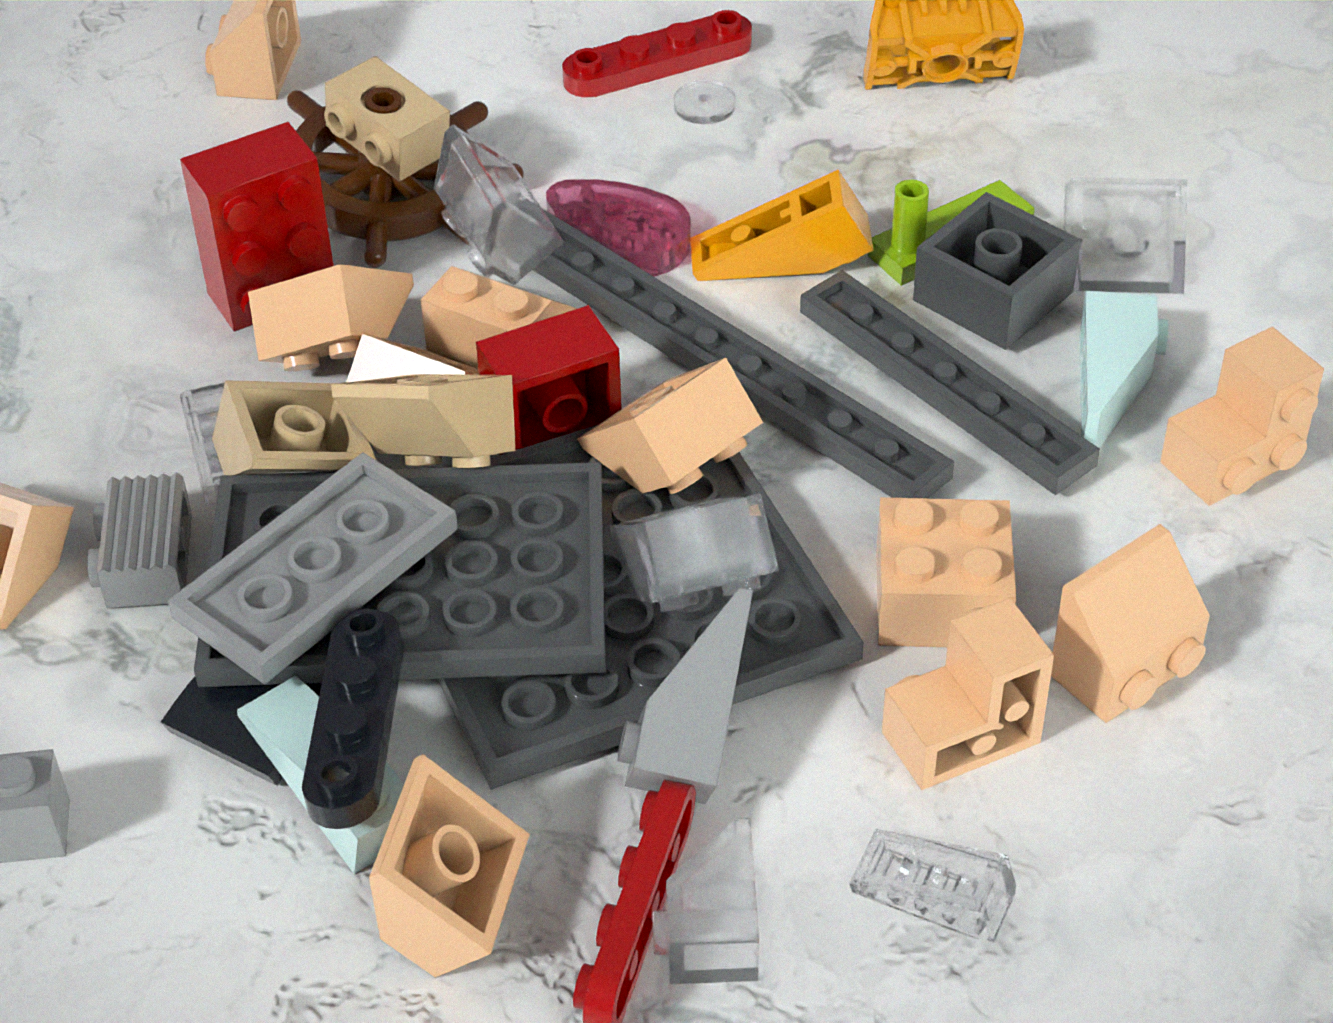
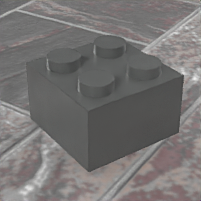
M986 192L917 247L913 301L1007 350L1073 293L1081 239Z

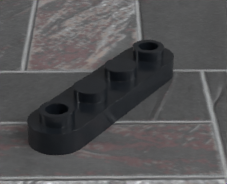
M373 609L354 611L338 622L331 634L302 781V792L308 814L316 824L325 828L345 829L356 826L367 820L376 811L380 802L404 652L398 621L392 615L383 611Z

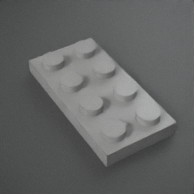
M362 452L168 600L172 619L265 685L330 633L338 622L361 608L458 529L456 511Z

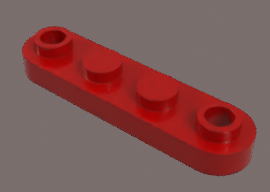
M721 10L711 16L685 23H674L667 28L641 35L626 36L619 41L598 47L579 49L563 61V86L570 94L578 97H597L733 59L746 54L751 49L752 24L746 17L736 11Z
M665 779L659 792L649 790L645 796L639 821V829L643 832L638 847L628 845L624 852L618 876V886L622 888L617 904L606 903L601 913L596 934V945L600 947L595 964L584 963L575 984L573 1007L583 1010V1023H622L689 835L696 801L694 785Z

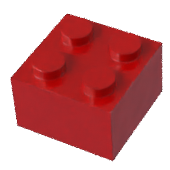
M589 305L476 342L479 375H512L515 450L598 425L622 409L619 348Z

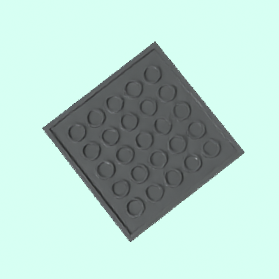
M595 426L490 458V466L599 462L583 450L577 438ZM740 452L718 463H715L713 458L709 459L699 466L703 476L692 485L674 494H670L667 487L642 494L601 463L605 673L438 679L490 790L620 745L626 720L638 721L647 700L739 588L752 590L753 594L732 705L863 659V640Z

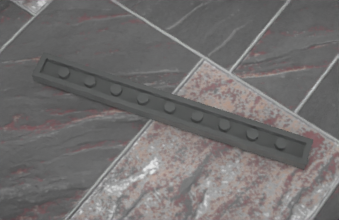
M525 197L484 223L486 241L686 368L694 370L727 358L759 414L892 498H930L953 479L954 461Z

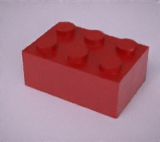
M289 121L180 158L207 293L234 332L253 325L248 292L334 266L318 160Z

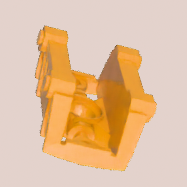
M875 0L863 71L865 89H871L874 85L896 84L897 89H905V87L916 82L946 83L958 79H969L977 84L982 83L983 78L1006 76L1007 80L1013 79L1024 36L1022 15L1013 0ZM1011 37V40H1000V38Z

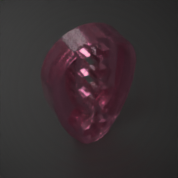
M599 179L563 180L551 185L546 192L547 212L653 277L665 274L678 267L690 252V215L678 200L669 195L637 185Z

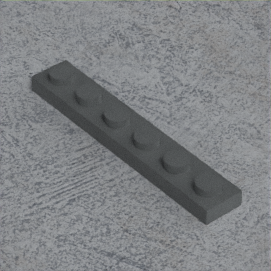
M839 271L801 294L800 313L1052 494L1057 495L1097 467L1100 448L845 271Z

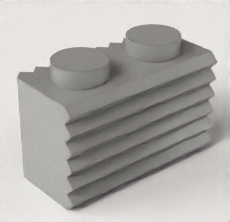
M177 472L171 477L164 473L158 478L152 474L147 478L137 475L134 479L124 476L121 480L112 477L107 481L105 503L94 504L93 526L96 539L100 541V549H90L88 552V576L92 588L101 587L106 608L168 604V600L186 587L192 513L184 478Z

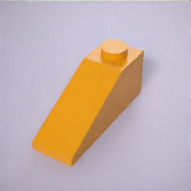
M839 169L690 238L692 272L698 281L825 273L840 265L851 263L860 256L874 251L868 214Z

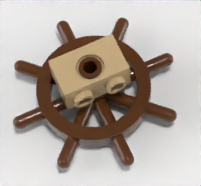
M377 56L325 82L324 107L299 90L292 91L287 97L288 107L304 119L296 132L317 157L319 173L345 175L329 185L320 177L328 228L349 237L365 240L364 260L372 268L381 267L385 263L388 241L413 239L434 232L441 227L446 228L469 246L478 245L483 239L482 229L461 213L470 200L474 183L516 185L524 177L522 167L516 163L476 161L474 144L467 130L483 122L488 117L489 111L486 104L481 101H475L450 115V111ZM335 143L347 153L323 151ZM418 179L443 182L431 190ZM364 192L369 196V201L353 198V196ZM400 194H402L405 198L408 199L404 201L391 202V200L395 199Z

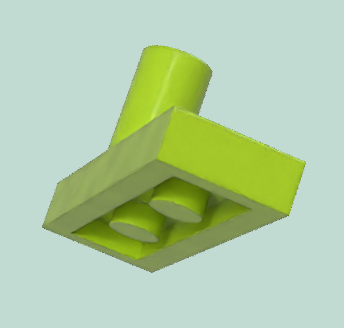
M903 180L895 186L892 228L872 237L874 251L869 252L868 257L902 286L915 280L917 247L984 193L988 192L1034 215L1035 208L1004 182L998 180L927 212L928 186L919 180Z

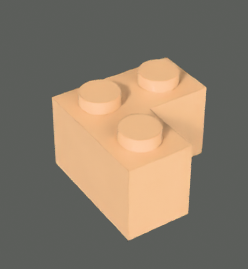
M1273 326L1225 349L1216 395L1168 418L1160 463L1208 506L1232 494L1238 495L1247 491L1255 482L1278 470L1284 471L1292 468L1302 459L1307 449L1306 440L1313 413L1318 405L1317 396L1324 368Z
M1011 598L984 608L971 609L960 617L950 620L945 666L922 675L908 676L900 680L896 685L885 689L882 733L921 790L1041 743L1054 654Z

